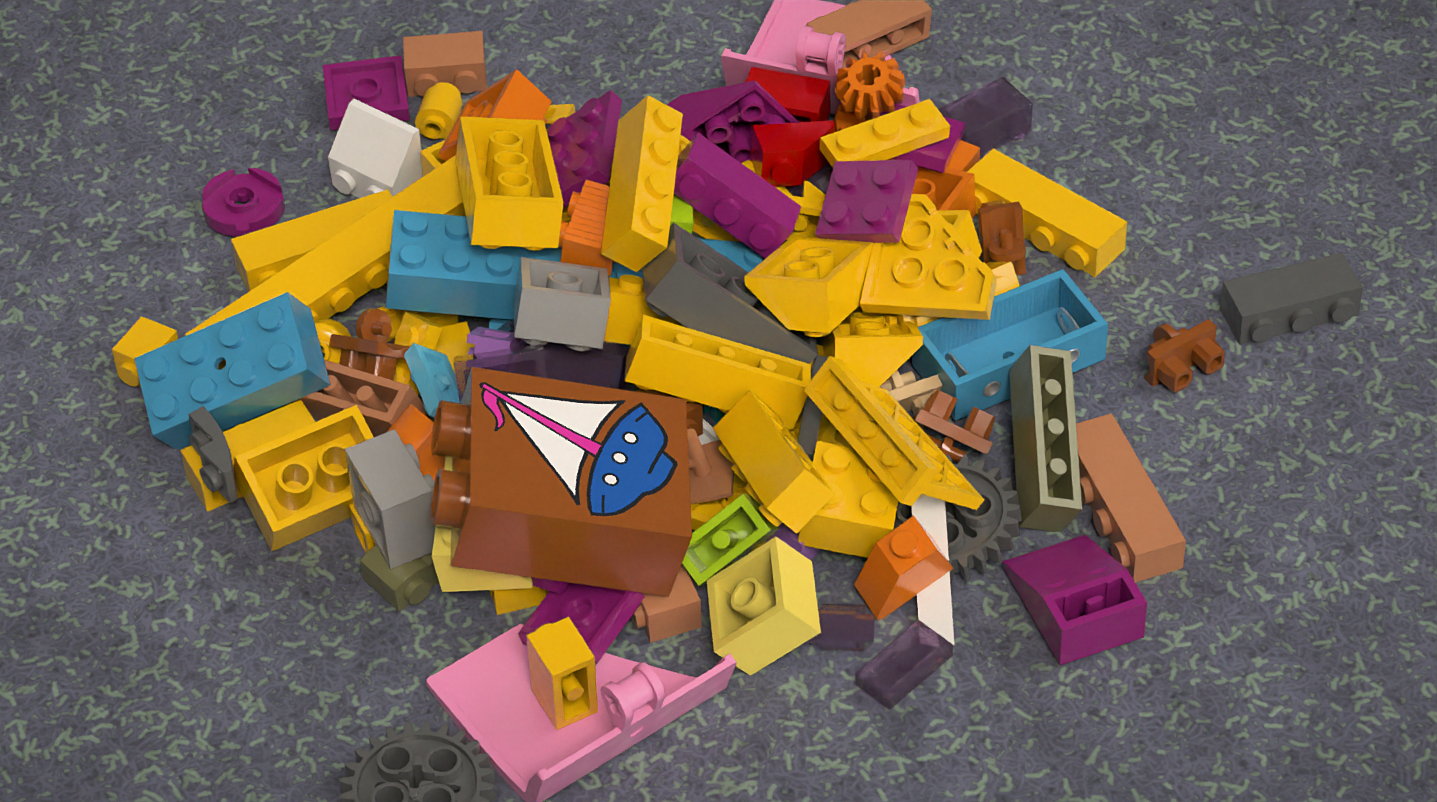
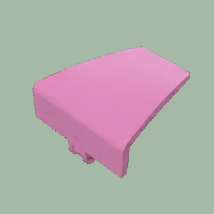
M774 0L746 55L734 53L731 49L723 50L721 62L726 86L744 83L751 67L831 80L830 113L836 114L837 107L841 104L835 93L836 74L838 69L842 68L846 36L839 32H835L833 35L814 32V28L806 26V23L846 5L822 0ZM890 55L885 57V60L892 59ZM914 87L903 89L904 99L903 103H899L900 105L910 106L920 102L918 89Z
M519 624L443 670L431 675L426 680V686L458 728L465 731L466 737L470 741L477 740L479 742L481 754L488 753L490 764L525 802H543L724 690L729 683L737 662L729 654L720 660L714 668L699 677H692L649 666L644 662L639 663L604 653L599 662L595 664L598 712L556 730L531 690L528 647L522 643L518 635L524 626Z

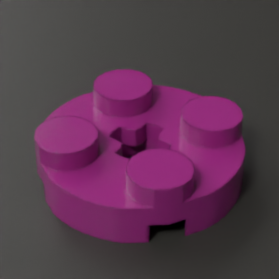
M248 168L249 174L235 175V170L233 169L215 176L206 184L202 192V211L206 223L214 231L223 235L233 236L234 238L273 226L285 211L284 198L278 179L271 173L258 168ZM250 200V202H248V203H246V204H242V205H238V204L235 203V202H237V201H240V202H243V203H244V202Z

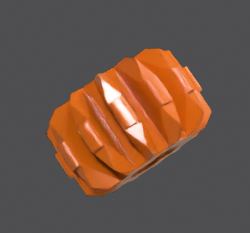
M864 50L859 60L847 57L846 68L838 69L835 86L836 97L841 101L842 109L846 114L855 111V116L859 121L867 114L872 115L874 119L879 117L882 111L886 113L894 112V104L903 103V89L906 85L905 77L902 71H899L895 58L885 60V55L881 50L874 57H869Z

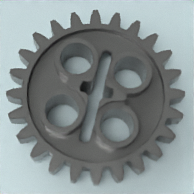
M945 455L952 462L950 455ZM964 455L958 464L953 465L984 498V501L977 510L945 501L949 562L953 567L950 571V583L954 573L960 572L965 580H969L970 569L974 567L980 572L986 573L985 561L988 559L1001 563L1000 549L1012 551L1013 543L1011 537L1020 536L1018 522L1022 521L1018 493L1017 490L1012 489L1011 479L1009 477L1002 479L1000 468L998 467L987 472L986 463L983 459L978 461L973 467L970 466L968 455ZM898 501L893 530L912 517V506Z
M429 721L423 723L420 731H414L412 725L409 722H405L404 731L399 735L392 728H386L387 739L383 742L374 736L369 737L370 751L356 748L357 762H346L347 777L340 778L341 802L496 801L494 769L490 767L488 753L481 754L480 745L477 740L467 743L464 730L450 737L449 727L446 723L437 732H431Z

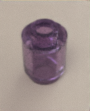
M822 603L821 608H818L821 633L811 638L809 645H820V650L865 651V642H874L875 614H866V605Z

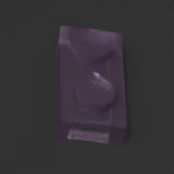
M917 620L855 673V685L890 710L953 656V644L926 624Z

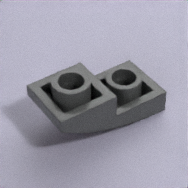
M202 406L188 414L192 429L189 440L196 453L201 457L203 466L199 470L200 476L210 491L215 492L218 490L232 503L238 499V490L230 449L219 425L205 407Z

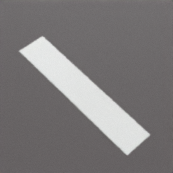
M921 494L912 506V516H915L930 533L949 561L945 501ZM949 571L917 594L920 649L954 645Z

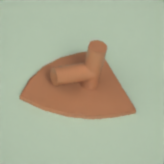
M692 428L687 429L691 504L733 496L734 471L731 469L733 463L718 449L722 444L721 440L702 445L696 431Z

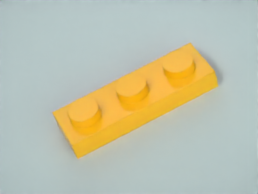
M927 99L820 137L819 149L832 167H834L835 161L888 160L949 138L950 125L933 102Z

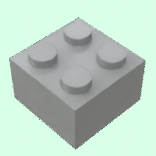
M521 257L513 304L514 337L522 338L524 342L531 345H546L548 342L565 344L568 348L576 351H589L591 348L602 349L611 301L607 268Z
M394 429L344 449L354 508L389 568L393 569L432 553L436 525L430 524V504L434 480L430 474L422 475L419 470L420 462L412 444L404 445Z

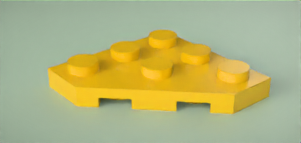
M912 194L899 243H873L860 306L863 312L990 320L997 280L991 269L985 262H981L953 225L948 223L937 211L936 206L927 195Z

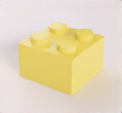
M777 537L769 540L707 580L713 650L722 658L731 654L737 662L736 667L748 675H753L821 633L812 561Z

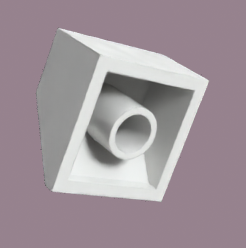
M353 99L347 107L328 156L332 185L341 193L352 194L358 198L387 189L393 197L423 177L419 129Z

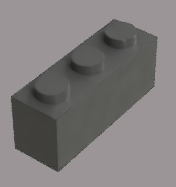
M1337 253L1223 281L1220 311L1239 345L1253 341L1264 342L1273 336L1293 331L1304 332L1314 326L1334 321L1344 322L1351 317L1358 316L1363 287L1343 253Z

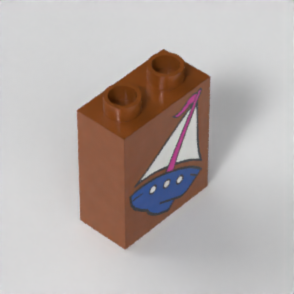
M471 367L461 403L440 400L432 432V455L452 458V471L443 469L437 471L430 504V524L451 528V566L669 596L692 539L686 399Z

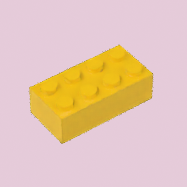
M460 116L455 162L471 245H480L487 249L513 246L533 251L544 248H558L564 202L544 120Z

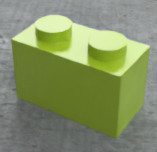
M743 493L692 533V539L682 564L699 586L706 585L708 579L746 556L780 529L773 525L759 511L758 507L760 504L749 493Z

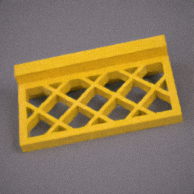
M832 356L827 358L804 391L899 502L913 506L919 496L923 494L977 510L984 501V498L887 389L859 381L841 359Z

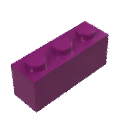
M697 133L678 155L674 194L765 259L791 235L801 206L703 135Z

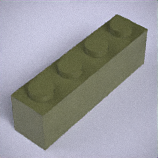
M1029 345L1009 370L1016 489L1022 514V521L1019 522V527L1062 532L1082 510L1071 351Z

